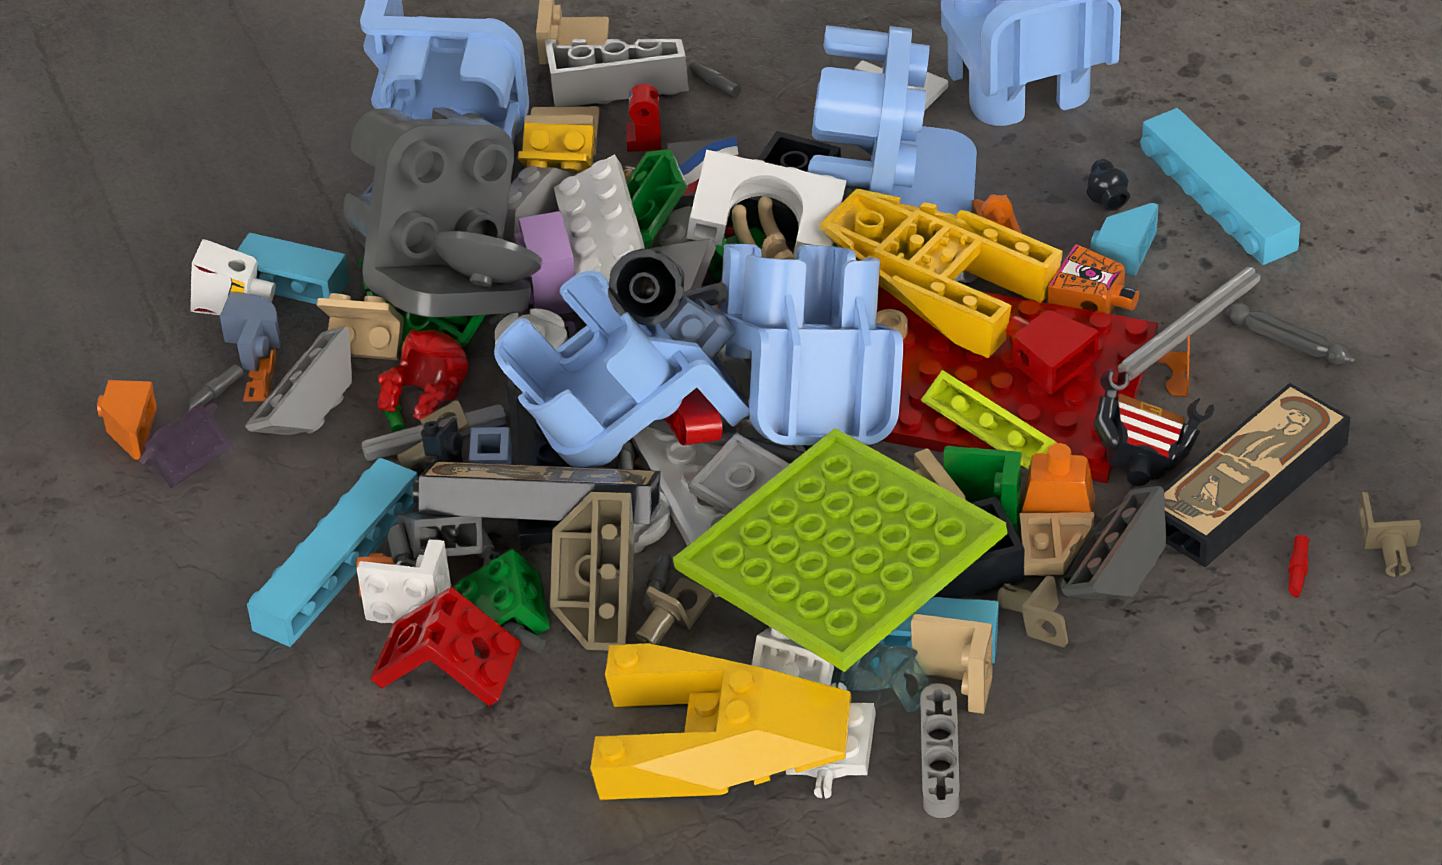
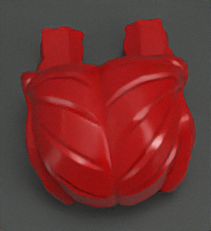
M412 329L402 345V356L399 366L393 367L390 371L387 370L378 376V382L381 385L377 402L378 409L386 412H395L402 386L415 385L425 387V393L419 396V403L414 406L413 418L419 421L434 413L439 407L440 402L457 399L462 382L469 371L468 361L462 346L458 341L445 333L431 329L425 331Z

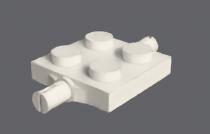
M836 683L830 685L837 688ZM838 683V688L847 690L844 684ZM851 703L846 759L795 773V769L792 768L786 770V775H809L817 778L814 794L818 798H823L824 790L825 799L831 796L834 778L846 775H867L876 715L874 703Z

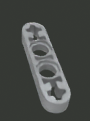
M937 683L925 687L920 696L922 804L924 810L929 815L936 818H946L955 814L960 804L957 696L950 686ZM934 702H942L943 714H935ZM942 729L949 732L950 735L945 739L938 740L930 737L929 733L933 730ZM943 760L951 766L946 770L937 771L929 765L934 761ZM937 786H945V800H937Z

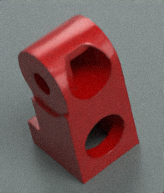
M649 84L636 85L629 92V116L633 122H627V152L661 150V118L658 91Z

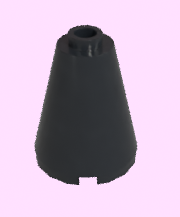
M653 249L634 250L622 256L611 269L608 297L614 310L620 316L628 312L640 325H655L667 320L678 309L683 297L685 276L681 266L665 254Z

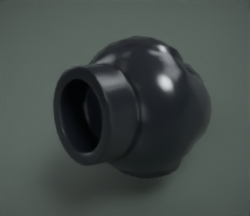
M1100 159L1094 162L1088 178V188L1086 191L1088 197L1095 203L1103 204L1108 211L1121 208L1130 198L1127 190L1129 181L1126 174L1122 170L1114 168V165L1109 160Z

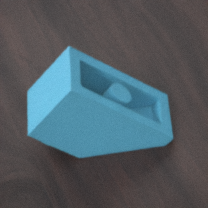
M1149 203L1107 217L1101 230L1094 231L1091 240V251L1123 264L1125 274L1136 276L1157 232L1159 204Z

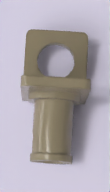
M458 400L420 420L422 426L429 421H437L440 424L444 417L456 415L459 433L470 426ZM423 441L397 454L401 465L413 471L425 466L428 459H437V457L424 454Z
M1361 492L1358 519L1364 549L1382 548L1387 575L1395 577V566H1397L1399 576L1407 574L1411 570V565L1408 560L1406 547L1417 545L1421 530L1420 520L1374 523L1368 492Z
M1047 575L1033 592L1015 587L1009 583H1005L1003 585L1004 588H1000L997 596L998 606L1003 609L1006 608L1023 613L1028 637L1060 647H1065L1068 644L1064 617L1053 612L1059 604L1053 576ZM1046 620L1055 627L1056 634L1049 633L1042 628Z
M684 577L678 580L668 595L649 586L646 593L652 602L654 610L640 630L636 632V638L642 644L658 645L673 623L690 630L711 600V591ZM685 592H692L697 595V602L692 608L684 610L677 599Z

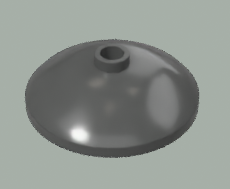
M444 231L437 233L433 242L438 254L454 270L471 277L470 283L481 287H491L492 283H511L530 277L538 272L542 265V258L535 252L518 244L487 235L461 231Z

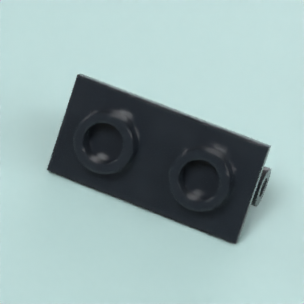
M452 418L444 427L439 426L437 421L426 422L423 425L424 429L421 431L424 454L437 457V459H428L426 461V468L433 461L463 462L461 452L462 436L458 431L457 418Z

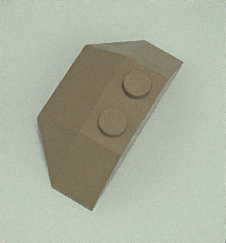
M590 492L553 529L550 609L586 650L609 651V645H624L628 641L632 613L634 522L631 493Z

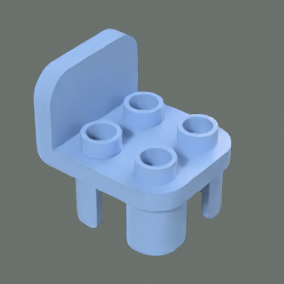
M402 0L365 1L360 18L361 29L366 33L363 45L364 52L379 69L371 98L372 106L375 109H396L413 119H432L433 108H450L462 115L466 113L481 115L482 119L503 129L509 135L514 145L515 136L523 129L525 115L528 114L529 109L524 47L520 36L515 30L504 22L493 18L404 17Z
M941 0V26L947 35L948 74L953 81L962 79L964 61L969 69V104L971 110L980 121L986 124L1006 126L1023 120L1025 116V84L1057 75V104L1062 110L1076 108L1084 104L1090 96L1091 66L1104 62L1107 65H1112L1119 61L1121 6L1118 0Z
M826 25L823 47L827 54L884 61L882 73L834 67L822 69L820 82L817 87L812 137L819 141L858 145L871 155V161L814 155L809 162L808 172L830 175L837 179L846 180L845 186L853 191L862 189L901 197L900 203L920 207L923 202L938 205L937 211L957 215L960 210H966L972 213L977 156L974 143L964 134L954 130L922 126L926 90L907 88L908 86L924 88L930 45L911 43L912 28L889 26V31L886 33Z
M753 244L724 245L722 283L726 286V293L729 296L727 301L721 303L720 308L716 310L725 315L736 331L726 343L725 355L751 359L749 416L757 432L763 437L782 445H814L834 428L865 445L875 444L886 438L894 429L899 416L903 339L898 330L876 323L880 259L868 257L863 261H856L854 250L822 245L800 246L796 252V259H774L761 257V249Z
M597 271L581 272L570 278L560 288V294L587 326L555 350L532 323L525 318L518 319L501 334L495 346L494 355L498 365L523 392L518 396L520 403L536 419L551 447L567 464L573 467L602 466L611 462L619 454L623 444L654 420H661L673 414L680 406L683 398L696 388L703 393L731 426L734 427L749 415L748 402L717 355L711 360L697 343L679 341L665 332L659 323L655 325H640L628 312L620 316L614 310L608 297L609 281Z

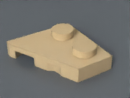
M1094 512L1019 513L1020 541L1025 549L1024 575H1063L1094 528Z

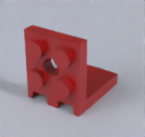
M450 587L394 622L370 680L380 688H384L426 661L431 660L490 706L500 699L521 642L458 591ZM473 644L478 648L481 658L474 654Z

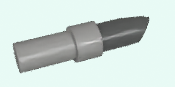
M631 439L623 444L621 451L616 456L618 469L633 470L635 449Z

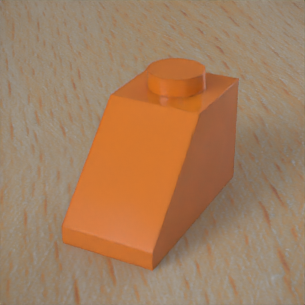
M108 380L104 395H100L98 398V416L103 417L106 432L132 458L142 460L157 411L152 382Z

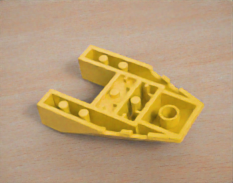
M856 189L820 223V229L838 247L854 250L856 261H863L868 257L880 259L879 285L956 345L986 358H989L1006 340V328L1009 323L1011 305L956 282L954 279L964 270L1020 294L1026 299L1041 303L1048 296V285L1060 268L1063 251L966 210H960L957 215L937 211L938 205L923 202L920 207L900 203L901 197Z
M649 643L609 645L605 678L614 707L688 704L684 733L595 736L590 769L600 800L723 795L728 793L730 786L753 780L754 785L770 781L771 775L794 768L795 773L846 759L851 706L850 691L762 667Z

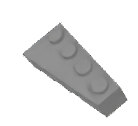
M544 39L554 107H577L592 103L608 104L615 100L629 99L630 90L639 84H649L655 87L659 95H675L679 92L689 91L686 56L682 39H638L635 45H627L625 42L620 41V39H607L604 45H587L586 39H573L572 45H557L556 39Z

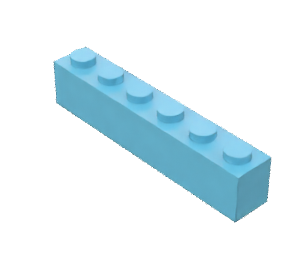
M1175 108L1143 122L1140 144L1144 154L1151 157L1167 176H1171L1187 195H1190L1202 206L1206 214L1211 215L1227 234L1232 235L1243 246L1248 254L1252 255L1262 265H1265L1298 251L1300 223L1180 109Z
M379 458L370 469L365 470L359 481L348 493L342 495L338 504L326 517H323L318 522L314 531L305 541L297 545L294 553L286 562L275 569L268 582L251 596L247 607L252 631L291 647L357 572V558L368 557L370 553H374L387 538L389 529L397 523L398 514L409 513L417 503L413 502V483L415 479L418 480V473L383 458Z

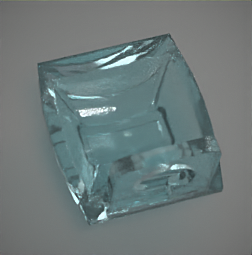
M878 643L845 672L842 671L840 683L844 684L847 691L850 692L874 691L891 688L892 686L908 712L917 710L920 706L921 692L925 687L931 685L915 658L918 654L917 650L907 646H886L885 643ZM905 672L906 674H912L918 683L917 693L913 697L906 690V679L903 675Z

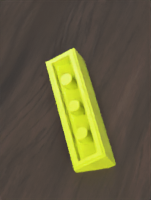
M943 370L921 399L924 404L996 450L1022 452L1021 466L1029 469L1032 455L1036 453L1048 454V448L1056 444L1054 440Z

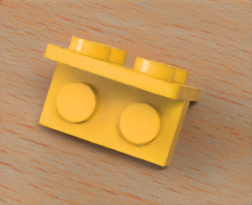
M524 123L523 151H518V160L525 168L530 166H536L537 168L554 167L579 174L594 164L595 127L593 125Z

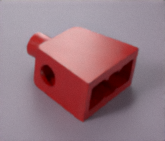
M1051 310L1044 311L1030 323L1019 316H1015L1007 325L1006 334L1013 338L1014 364L1051 395L1098 359L1099 331Z

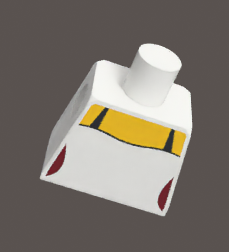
M202 239L192 261L191 312L220 315L230 292L259 295L272 302L276 284L257 279L258 261L254 257Z

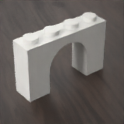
M706 150L686 238L696 241L711 238L715 245L721 246L728 216L733 207L740 201L750 197L767 196L786 204L797 218L799 230L793 253L794 259H796L797 249L802 245L832 246L833 241L820 229V223L842 203L846 180L837 179L830 175L805 172L794 167L787 168L769 164L762 160H751L733 156L726 152Z

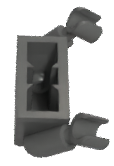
M419 512L398 514L397 523L389 529L387 536L393 562L401 566L416 567V562L411 559H417L419 554L424 555L429 539L444 541L446 556L477 554L478 557L484 558L482 567L502 555L498 552H493L495 547L482 526V517L421 515Z

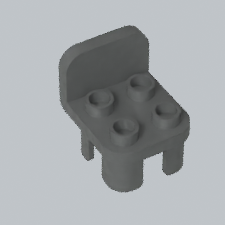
M391 108L374 109L363 115L353 130L351 150L355 156L375 167L371 201L358 193H347L344 199L343 211L347 224L353 230L366 237L362 270L365 285L397 308L422 316L448 317L506 314L527 310L531 291V282L528 279L524 278L511 283H492L491 287L474 285L470 283L471 277L454 270L438 254L433 245L435 235L444 231L470 232L503 239L514 162V147L509 135L503 129L487 120L469 119L450 108H433L432 119H413L401 111Z

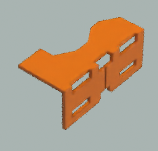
M1188 335L1187 352L1169 351L1158 360V364H1167L1172 370V377L1166 382V390L1171 396L1188 397L1190 335Z
M275 348L271 350L270 358L260 359L258 371L249 370L248 376L253 378V381L246 384L243 402H264L270 395L272 378L277 363ZM250 388H255L253 397H249Z

